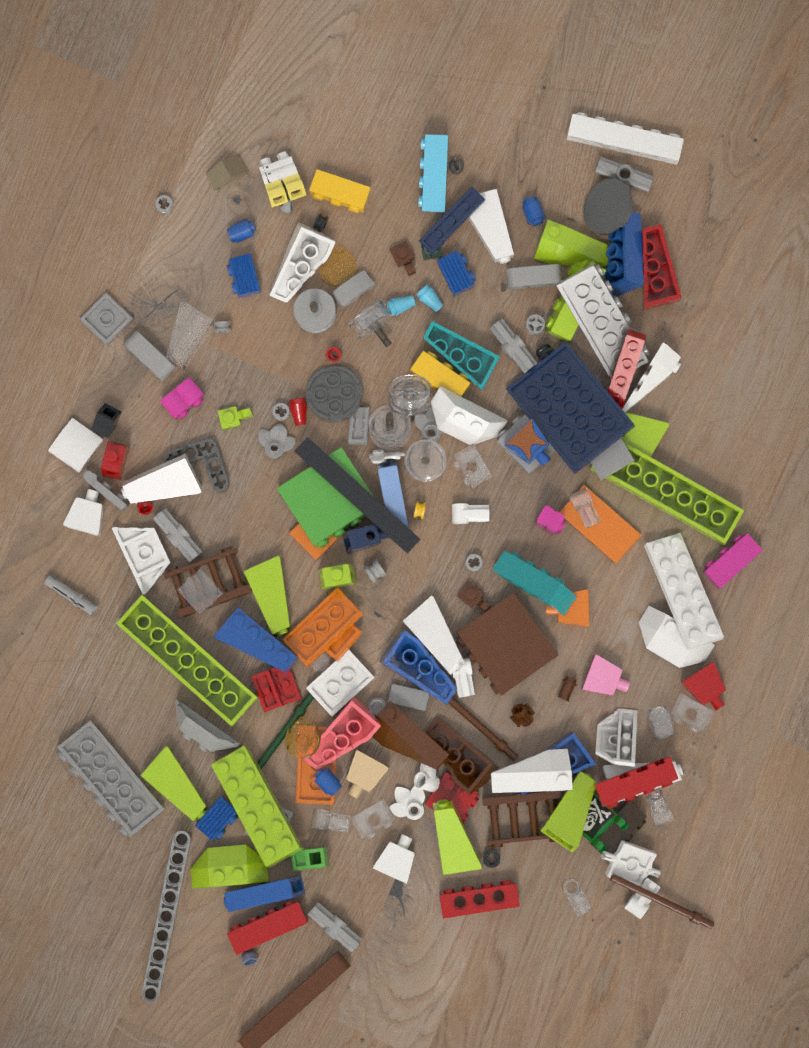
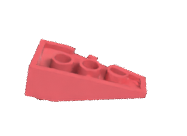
M354 696L302 758L314 769L318 770L360 744L367 742L381 727V724L370 709Z

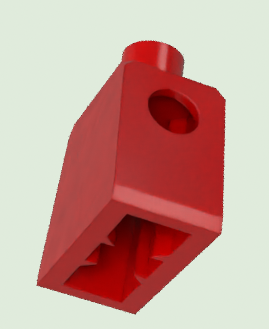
M113 441L107 442L101 464L103 477L122 480L130 449L129 445Z
M711 662L681 682L686 690L702 706L710 702L715 711L725 705L719 695L725 692L726 688L714 662Z

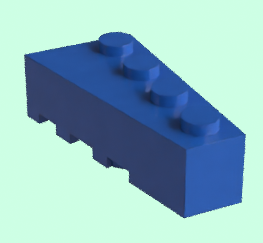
M632 212L627 223L608 236L611 242L606 250L608 264L607 268H604L606 270L604 276H606L605 281L608 280L613 288L611 292L614 296H620L644 286L641 214Z
M239 608L234 611L213 636L216 640L286 674L299 660L297 656Z
M571 731L546 749H568L572 774L596 765L576 735Z

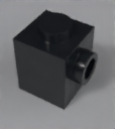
M104 403L97 412L91 429L108 438L115 430L122 412Z

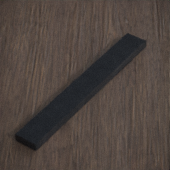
M308 437L296 448L294 452L404 552L408 554L419 543L421 539Z

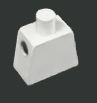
M88 489L85 499L76 497L63 526L100 537L104 506L96 503L99 492Z
M402 834L398 844L389 842L373 869L407 884L415 852L408 850L412 838Z

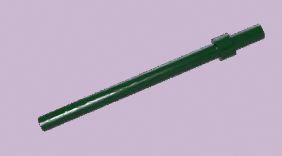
M308 693L301 704L295 707L293 715L257 762L260 769L264 767L298 719L305 715L307 707L314 699L311 694Z

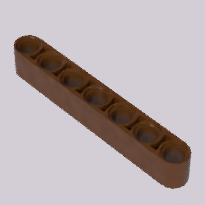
M337 951L238 1040L239 1044L243 1048H260L351 966L349 962Z

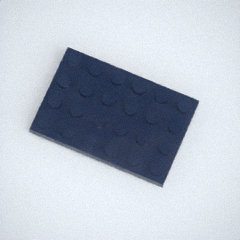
M566 341L506 388L507 392L528 418H532L546 440L574 474L635 427L630 418Z

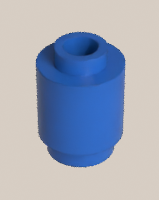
M537 197L525 199L522 202V208L527 223L529 225L532 224V226L541 225L546 217L540 200H537Z
M248 219L230 225V228L227 229L232 243H239L254 236L253 232L256 231L253 221H248Z
M322 768L314 775L317 778L314 782L326 795L329 794L332 797L342 787L339 783L340 780L328 768L326 770Z

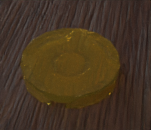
M334 248L324 264L322 263L319 266V273L327 284L341 286L355 276V259L348 251Z
M307 720L296 721L286 732V749L289 750L293 757L300 759L309 758L319 748L321 742L320 731L313 722Z

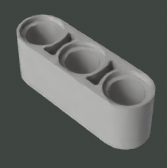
M560 264L517 267L506 270L509 290L557 286L556 283L562 281Z
M137 330L123 344L162 382L176 369Z

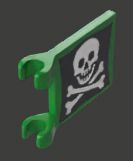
M593 793L582 835L602 853L607 847L598 838L611 824L615 822L622 830H625L629 825L611 808L608 809L607 806L602 807L599 797Z

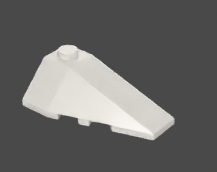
M298 222L269 296L287 303L302 287V284L328 259L335 241L319 231Z
M662 343L622 410L624 412L629 411L666 380L672 372L676 374L681 366V363L678 362L681 357L667 344Z
M568 749L546 750L533 757L492 772V793L572 790V771Z

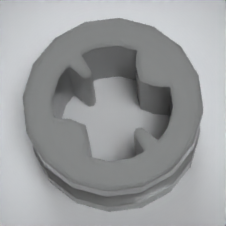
M167 195L159 196L155 203L158 212L164 214L171 211L173 205L171 198ZM167 200L169 207L165 206V209H162L159 202Z
M215 322L214 326H216L214 333H230L229 325H231V322Z
M284 403L276 404L273 407L274 418L279 421L286 420L290 415L289 407ZM282 407L283 410H287V413H284L285 416L280 417L279 414H276V410L279 411L278 408Z
M471 554L467 557L465 564L469 571L476 572L481 569L483 560L479 555ZM477 558L479 560L477 563H480L479 566L470 567L471 563H468L469 560Z

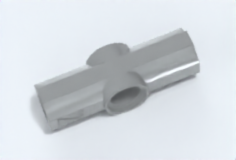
M604 157L600 158L595 171L599 175L619 179L628 186L647 193L654 179L653 176L632 169L629 165H622ZM626 171L629 173V177L624 179L619 173Z
M503 319L496 322L489 329L500 342L501 348L506 355L514 360L524 374L537 364L527 351L521 338L512 332Z
M166 508L153 518L165 532V536L175 548L181 551L187 561L191 563L203 553L190 538V534L180 523L178 524Z
M319 902L308 913V916L318 923L324 932L334 940L337 939L351 952L363 940L336 914L333 915Z

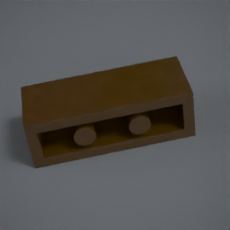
M631 801L626 802L617 812L629 826L622 830L613 822L598 838L607 847L606 852L614 854L622 840L629 842L633 838L631 833L636 828L640 830L646 823L644 819L647 816ZM589 843V844L592 845L600 854H603V853H601L592 843Z

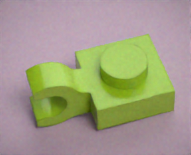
M235 406L218 411L222 430L241 426L240 420L253 417L250 408L238 411Z

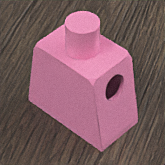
M594 655L581 690L613 696L616 689L627 692L630 681L620 678L622 669L602 657Z

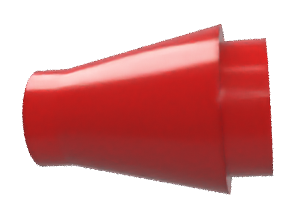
M305 398L289 400L290 405L288 406L295 426L306 425L307 402H305Z

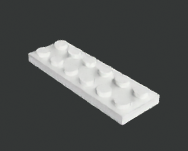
M681 533L646 543L644 545L687 650L722 640L724 635Z

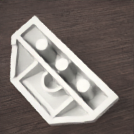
M441 386L431 400L437 428L470 446L497 437L507 423L506 419Z
M651 606L647 607L639 621L646 649L678 668L705 662L715 646L713 643L687 650L675 619Z
M618 708L613 714L597 724L596 755L613 765L635 767L638 710Z

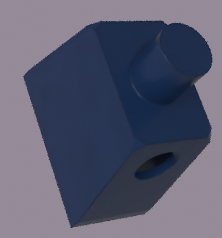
M375 524L347 531L342 536L347 554L378 546L382 539L389 538L380 529H377Z

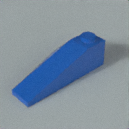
M405 630L393 641L379 661L445 705L448 704L457 690L422 642Z

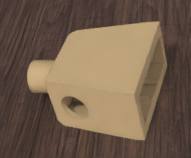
M356 750L346 780L353 783L348 794L358 799L363 789L371 792L388 771L389 767Z

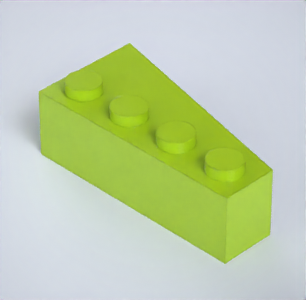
M585 260L572 264L567 274L571 276L588 267L590 262ZM561 294L560 298L553 305L554 311L552 316L546 321L545 326L547 328L545 332L565 342L571 341L579 324Z

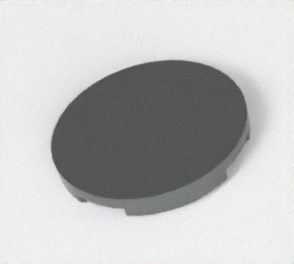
M615 178L605 179L594 186L584 204L583 213L586 225L600 235H610L620 227H623L629 220L634 205L630 187L623 181Z
M343 366L321 368L312 375L306 386V401L310 410L315 416L324 421L340 422L346 420L357 412L362 403L363 388L359 378L353 371Z

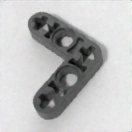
M204 439L168 451L164 455L163 461L165 463L170 459V455L178 457L180 456L178 452L182 451L183 455L187 449H194L196 455L194 458L188 459L189 462L193 463L203 459L213 489L219 493H223L228 489L229 481L218 447L212 439ZM206 443L214 445L211 448L212 452L208 453L207 450L201 451L203 455L199 456L196 446L200 445V449L206 447ZM211 461H218L220 463L217 471L210 470L209 464ZM223 471V475L219 476L226 483L220 489L219 486L215 487V484L218 483L216 476L212 478L211 475H217Z

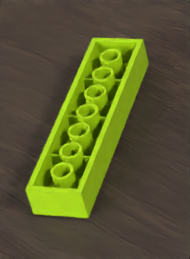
M624 442L634 462L605 479L717 543L725 545L745 510ZM592 466L590 470L596 473L595 469Z
M143 595L138 598L116 623L232 727L258 699L252 691Z

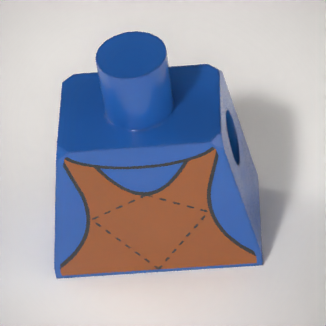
M532 418L504 445L527 464L536 459L542 466H545L551 460L544 452L549 443Z

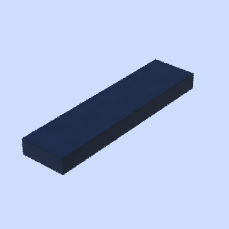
M471 187L419 242L433 255L486 199L474 187Z

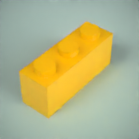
M317 169L309 192L312 198L323 201L325 199L336 207L343 205L348 207V210L351 212L359 213L360 211L364 213L371 193V187Z
M423 351L410 369V372L435 390H438L441 386L463 397L470 387L469 378L462 373L458 375L452 371L454 368L448 363L444 362L442 364L437 360L438 357L432 352L428 351L426 353Z

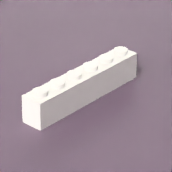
M580 112L572 114L567 140L675 165L679 162L684 139L680 138L677 134L670 133L665 135L655 129L647 131L638 125H632V127L625 126L620 121H613L612 123L606 121L605 118L587 117V114Z

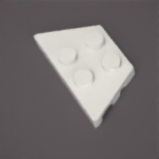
M114 527L112 530L142 594L146 595L171 564L155 528Z

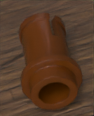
M566 676L562 680L564 683L558 698L569 702L573 689L577 686V680Z

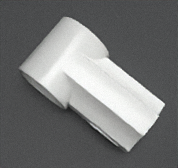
M451 504L452 524L489 522V505Z
M470 658L464 659L465 663L459 672H453L459 698L475 695Z
M421 763L420 772L414 778V785L416 788L435 792L440 784L439 777L436 776V769Z
M648 878L641 885V887L655 894L660 889V886ZM635 893L630 897L624 908L641 919L648 910L649 903L652 900Z

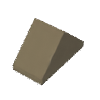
M240 156L221 160L206 174L214 189L217 190L249 172Z

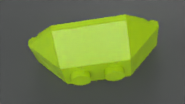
M246 844L207 848L190 869L192 888L242 885L269 881L268 867L265 866L260 855Z

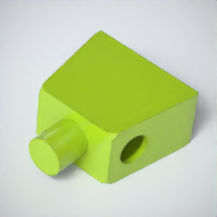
M352 564L321 568L318 571L321 590L357 584L355 568Z

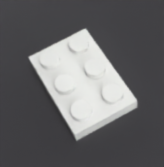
M348 650L338 662L335 661L306 689L333 717L375 677Z

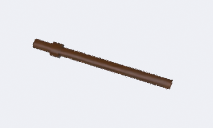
M452 697L448 703L495 744V748L499 752H504L512 761L518 757L507 746L508 743L505 740L499 739L455 698Z
M614 873L611 875L610 881L689 918V921L695 924H701L710 929L713 928L714 922L703 917L701 913L695 910L692 912Z

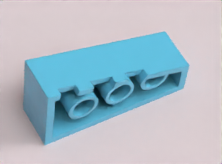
M425 134V138H421V150H425L424 157H420V169H424V175L420 176L419 188H423V196L419 195L418 207H422V211L445 212L448 135Z

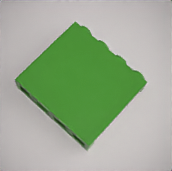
M342 447L328 455L372 495ZM311 467L277 488L280 496L286 502L314 548L326 546L329 543V539L334 536L336 538L340 537L345 533V529L350 526L353 528L362 522L361 519L366 517Z

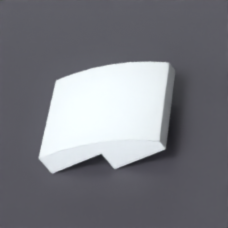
M72 418L48 451L80 473L90 461L94 452L103 443V439Z

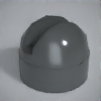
M458 158L452 159L449 163L450 172L452 174H460L464 169L462 160ZM456 161L458 162L459 170H455L454 162Z

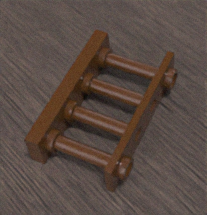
M232 546L221 550V554L178 569V566L167 569L166 574H163L165 579L172 578L181 603L180 609L177 610L180 619L253 593L250 584L245 585V582H242L233 557L234 554L238 553L236 548L232 549ZM226 558L235 583L234 590L227 591V589H224L215 561ZM208 565L217 589V596L212 598L206 596L197 568ZM190 571L199 596L198 603L191 605V602L188 603L179 578L180 574Z
M560 791L482 798L483 806H487L490 809L493 840H488L487 845H491L492 848H501L503 843L542 839L556 842L547 835H539L536 805L538 804L537 801L545 800L550 817L555 809L557 799L561 798ZM519 802H526V806L528 805L531 836L520 837L517 816ZM499 804H507V807H509L512 838L500 839L497 811Z

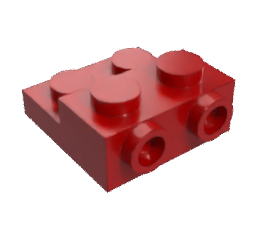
M445 772L440 780L438 789L432 792L425 805L433 809V803H437L439 800H452L464 824L469 816L466 813L469 807L474 808L480 798L476 797L478 795L476 791L470 795L454 782L452 776Z

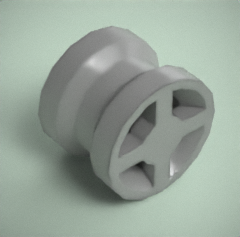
M537 314L531 315L526 322L527 332L534 336L543 332L545 327L543 317Z
M376 559L370 566L363 567L373 584L377 582L379 577L386 576Z

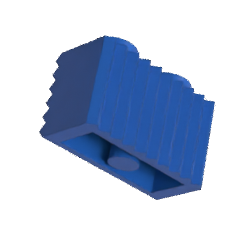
M457 250L437 260L439 269L453 297L474 287L476 279L473 272H468L465 266L468 263L464 254H459Z
M251 253L230 258V264L227 265L229 276L233 275L235 282L231 283L234 294L238 293L239 298L261 293Z
M220 796L195 826L212 841L215 838L219 840L225 834L224 828L227 824L232 825L239 816L236 815L237 812L234 807Z

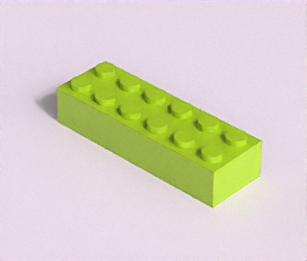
M243 746L211 764L266 867L271 868L304 849L249 747Z

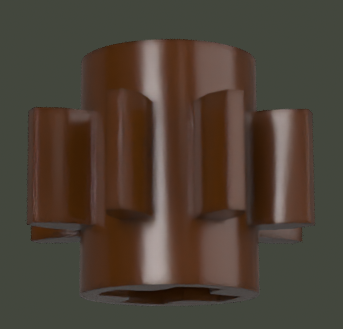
M528 703L525 705L517 704L512 709L513 715L510 716V719L517 727H527L533 722L532 715L535 712Z

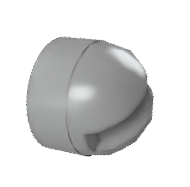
M287 198L288 202L281 204L283 206L279 207V209L283 213H293V200L290 201Z

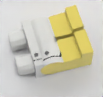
M285 151L277 155L278 161L271 163L270 158L260 160L261 167L259 169L272 207L288 202L283 183L290 201L306 196L304 185L293 159ZM300 189V191L296 194L291 193L293 191ZM282 196L281 199H279V200H274V199H273V198Z

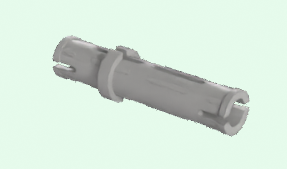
M51 574L45 580L44 585L73 603L74 607H79L90 616L96 612L98 605L85 598L84 594L74 591Z

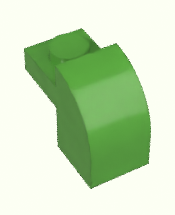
M327 847L300 850L291 856L293 871L330 866Z

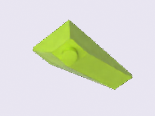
M548 220L534 260L548 265L560 264L561 266H571L576 262L587 260L589 262L594 261L595 265L599 264L601 268H607L608 257H606V250L609 245Z

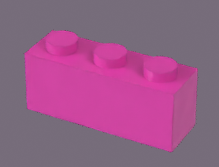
M748 533L744 536L740 534L733 540L734 545L730 549L726 546L719 553L720 558L717 561L712 559L704 566L706 570L703 574L718 590L763 551Z

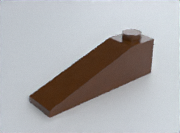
M391 701L377 714L376 719L381 724V727L372 737L383 747L436 770L450 756Z
M438 716L426 730L427 735L450 755L444 761V764L451 773L454 782L469 795L488 783L491 779V773L500 768Z

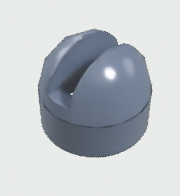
M249 949L243 952V965L251 966L258 962L257 955L253 950Z

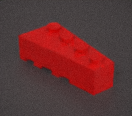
M661 224L642 230L643 311L678 302L682 298Z
M665 757L596 783L594 787L602 807L607 806L609 809L619 805L618 801L625 799L628 802L636 799V795L639 793L649 794L655 791L654 788L670 786L673 784L672 781L679 778L671 757Z

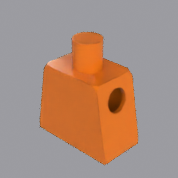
M588 590L572 592L577 597L565 616L560 614L554 607L546 605V615H557V623L589 627Z

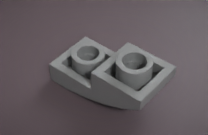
M363 270L335 289L331 295L343 309L357 301L359 296L373 289L375 283Z

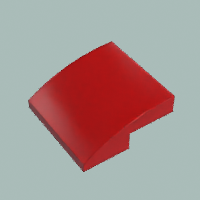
M272 668L251 676L264 713L302 699L292 669L286 674L276 668Z

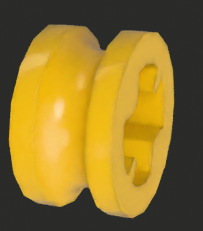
M416 501L414 518L418 516L421 519L424 518L426 502L420 504L419 501Z

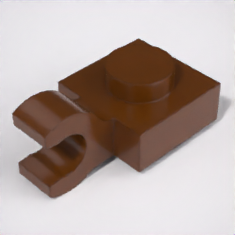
M407 241L389 249L398 267L404 265L409 276L416 273L411 262L415 259V256Z
M470 581L457 596L470 608L477 605L484 612L491 608L487 602L481 599L484 593Z

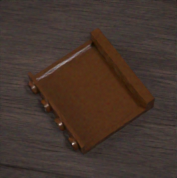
M514 592L457 632V641L462 647L466 646L470 652L467 655L473 663L477 661L480 665L479 672L484 679L488 677L492 682L489 686L496 695L498 693L501 696L558 656Z

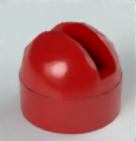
M331 347L327 350L326 357L330 362H338L342 358V352L337 347ZM332 350L339 356L338 358L331 353Z
M137 502L138 512L142 515L151 513L153 510L152 502Z

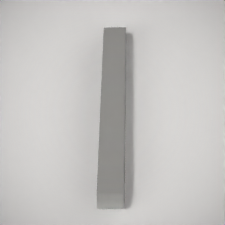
M185 830L176 832L172 840L142 989V998L148 1003L155 1002L160 997L192 841L191 834ZM179 834L187 836L186 844L181 845L178 843L177 837ZM176 853H181L184 857L181 864L174 862L173 857ZM172 872H176L180 876L177 883L170 881V874ZM172 891L175 893L176 899L174 902L166 900L167 892ZM164 911H169L172 914L170 921L163 920L162 913ZM160 930H165L168 933L167 940L162 941L159 939L158 932ZM160 949L164 952L162 960L155 958V950ZM152 969L160 971L158 979L151 977L150 971ZM148 988H153L156 991L155 998L147 996L146 991Z

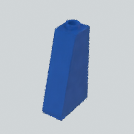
M298 875L224 893V905L228 912L303 895L305 890L302 877Z

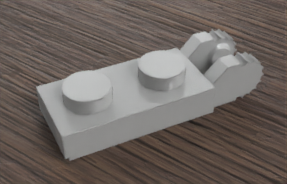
M91 471L84 472L83 479L121 511L125 512L129 506L125 504L127 500L119 493L114 495L111 492L112 487L104 481L100 483L99 477Z

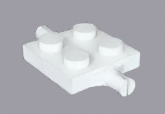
M624 840L621 841L614 854L603 851V854H601L602 859L610 861L605 875L609 878L614 873L641 886L643 880L648 875L658 878L661 874L660 870L652 868V863L657 855L654 851Z

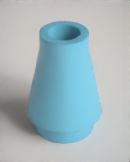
M428 284L416 294L419 297L418 300L435 312L444 305L433 287H430Z
M412 295L390 298L386 302L390 316H398L416 305Z

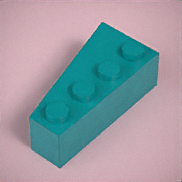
M432 321L423 338L483 391L500 356Z
M504 550L492 570L503 579L518 588L522 587V590L529 595L538 598L549 607H554L560 614L565 616L577 597L564 586L565 581L557 576L554 578L550 577L551 573L541 568L538 570L531 561L526 560L524 562L517 553L512 552L510 554Z

